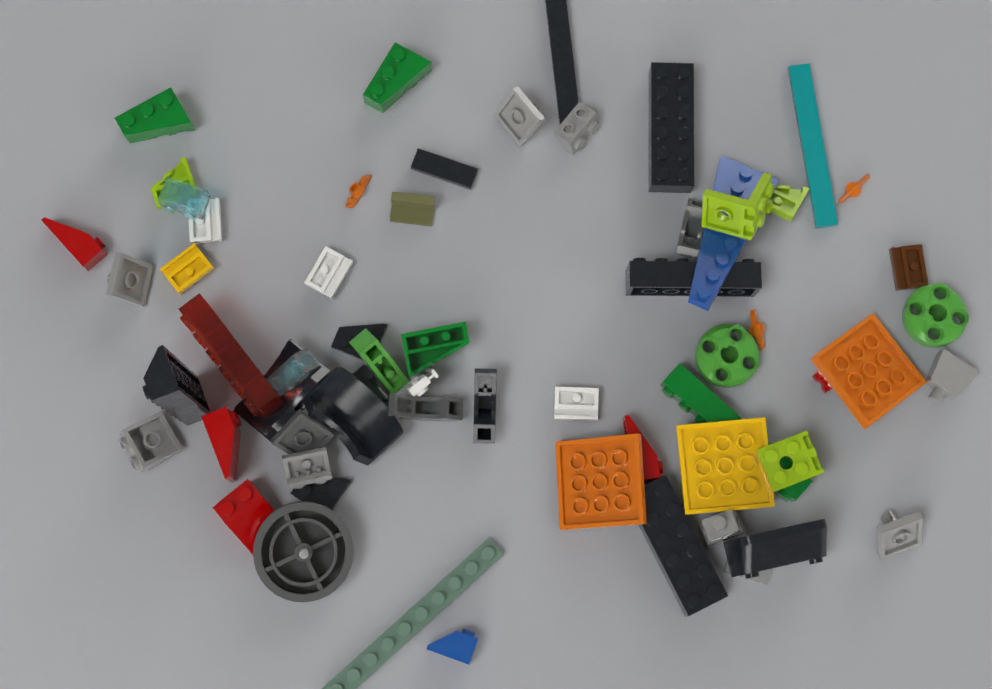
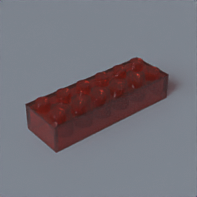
M200 293L179 308V311L182 313V316L179 317L181 321L193 333L192 335L204 349L208 348L205 351L206 354L217 366L221 365L218 368L219 371L230 383L234 382L231 385L242 400L247 399L244 404L255 417L260 415L265 419L285 404Z

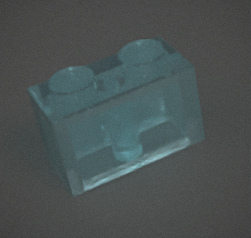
M166 177L158 203L163 207L162 210L168 213L175 214L176 211L182 213V216L187 219L195 220L198 218L202 220L211 195L208 190Z
M305 348L292 355L266 380L280 397L296 388L320 364L308 348Z

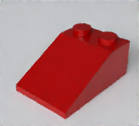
M226 406L203 415L201 418L224 478L233 483L237 477L241 437L239 426H242L239 415Z
M246 479L212 507L253 555L256 534L264 520L275 510L252 481Z

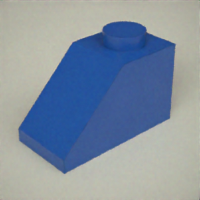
M463 628L462 632L456 631L429 644L427 650L469 665L478 638L474 637L475 632Z

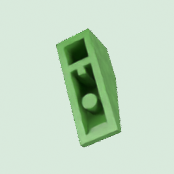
M366 328L349 342L390 393H396L409 382L383 346Z

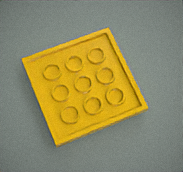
M765 417L676 425L685 515L775 507L774 493L756 450L768 446Z

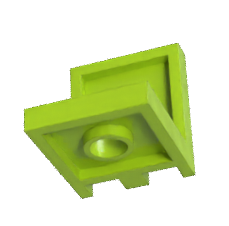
M762 174L749 200L706 189L703 193L702 227L752 240L757 229L763 226L766 213L769 214L772 209L773 201L770 200L774 190V184H771L772 174ZM720 211L726 212L729 216L723 215Z
M808 431L756 450L773 492L824 473L816 450L808 436ZM782 457H789L792 460V467L785 470L781 468L779 461Z

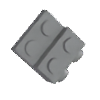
M162 411L123 429L120 433L119 443L124 451L128 449L132 456L129 458L132 467L135 470L139 468L141 473L160 464L162 460L181 452L183 449Z

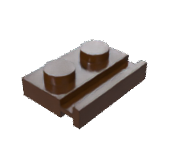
M922 244L900 246L897 248L891 247L889 249L896 291L918 289L929 285Z

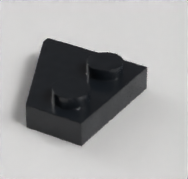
M387 324L339 327L331 348L362 360L349 342L366 328L381 343L388 326Z
M332 478L323 484L312 483L307 484L303 488H293L290 494L301 501L315 502L333 510L351 481L344 478Z

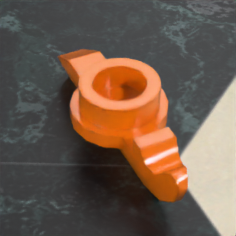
M371 175L363 176L359 183L355 182L350 186L349 192L351 197L347 198L346 208H352L358 203L372 178Z
M866 174L857 183H848L845 187V193L840 197L837 204L846 201L849 197H857L861 193V186L870 178V175Z
M754 309L750 311L752 324L749 327V333L757 338L756 343L761 350H764L765 341L763 334L765 327L758 321Z

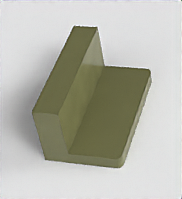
M392 192L391 222L432 226L435 207L434 196Z

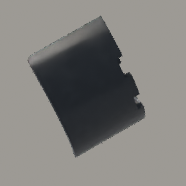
M289 339L267 373L245 398L235 406L234 411L271 442L273 436L299 409H305L302 399L329 374L330 370L293 339Z
M340 366L329 373L302 399L309 416L315 418L329 429L334 427L341 434L339 439L345 445L353 460L367 466L404 432L396 417L388 415L389 408L380 397L358 377Z

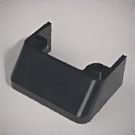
M820 519L723 542L731 577L745 575L746 579L758 577L759 571L807 560H809L810 564L823 562L822 557L827 556L826 520Z

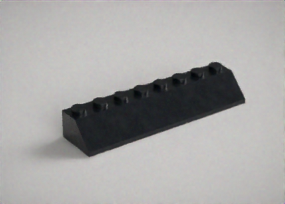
M159 346L143 377L146 385L142 386L147 400L150 399L152 403L160 406L166 413H170L171 416H174L175 419H178L187 426L201 421V416L211 413L198 376L165 346Z

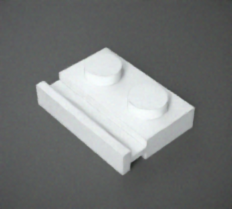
M220 199L187 200L190 243L222 241Z
M325 246L304 284L333 299L351 268L353 260Z
M427 367L425 374L419 373L404 385L403 388L412 396H421L429 389L430 379L432 377H439L434 369Z
M555 387L554 419L597 421L599 388Z

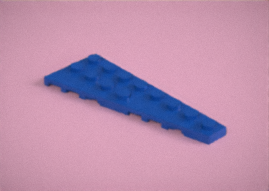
M721 156L713 191L749 200L763 172ZM772 177L771 184H774L773 193L779 183V179ZM720 211L723 215L729 216L726 212ZM704 228L688 303L709 311L747 239Z

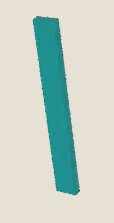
M810 63L791 65L787 69L815 229L834 227L838 225Z

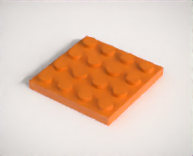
M874 313L810 358L864 430L927 383Z
M641 434L555 442L560 530L647 524Z

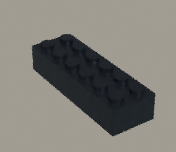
M651 62L649 68L648 192L691 193L694 188V63Z
M634 258L633 261H629L625 271L626 296H689L697 261H690L688 258H679L676 261H668L667 258H656L655 261H646L645 258ZM743 259L742 262H735L716 297H754L762 288L761 262H755L754 259Z
M665 475L645 485L647 524H641L639 527L684 616H690L728 597L667 476Z

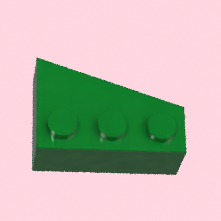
M395 42L363 93L364 103L381 113L385 112L411 87L413 88L420 79L432 72V62Z
M171 87L115 117L118 126L129 143L155 139L158 136L168 134L169 136L176 135L178 132L188 130L189 132L196 131Z
M466 321L401 334L409 377L469 344Z

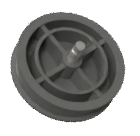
M308 501L286 504L272 512L261 524L256 534L253 547L255 569L264 585L283 599L293 602H312L322 599L334 592L343 583L350 571L353 561V542L350 532L342 519L326 506Z

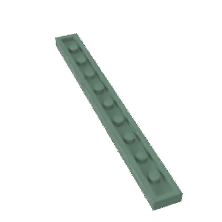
M488 538L322 689H356L504 554Z

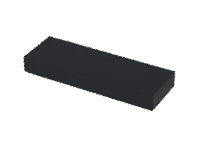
M419 148L411 165V170L471 190L478 169Z

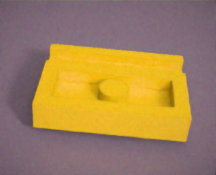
M195 243L160 268L179 295L214 269Z

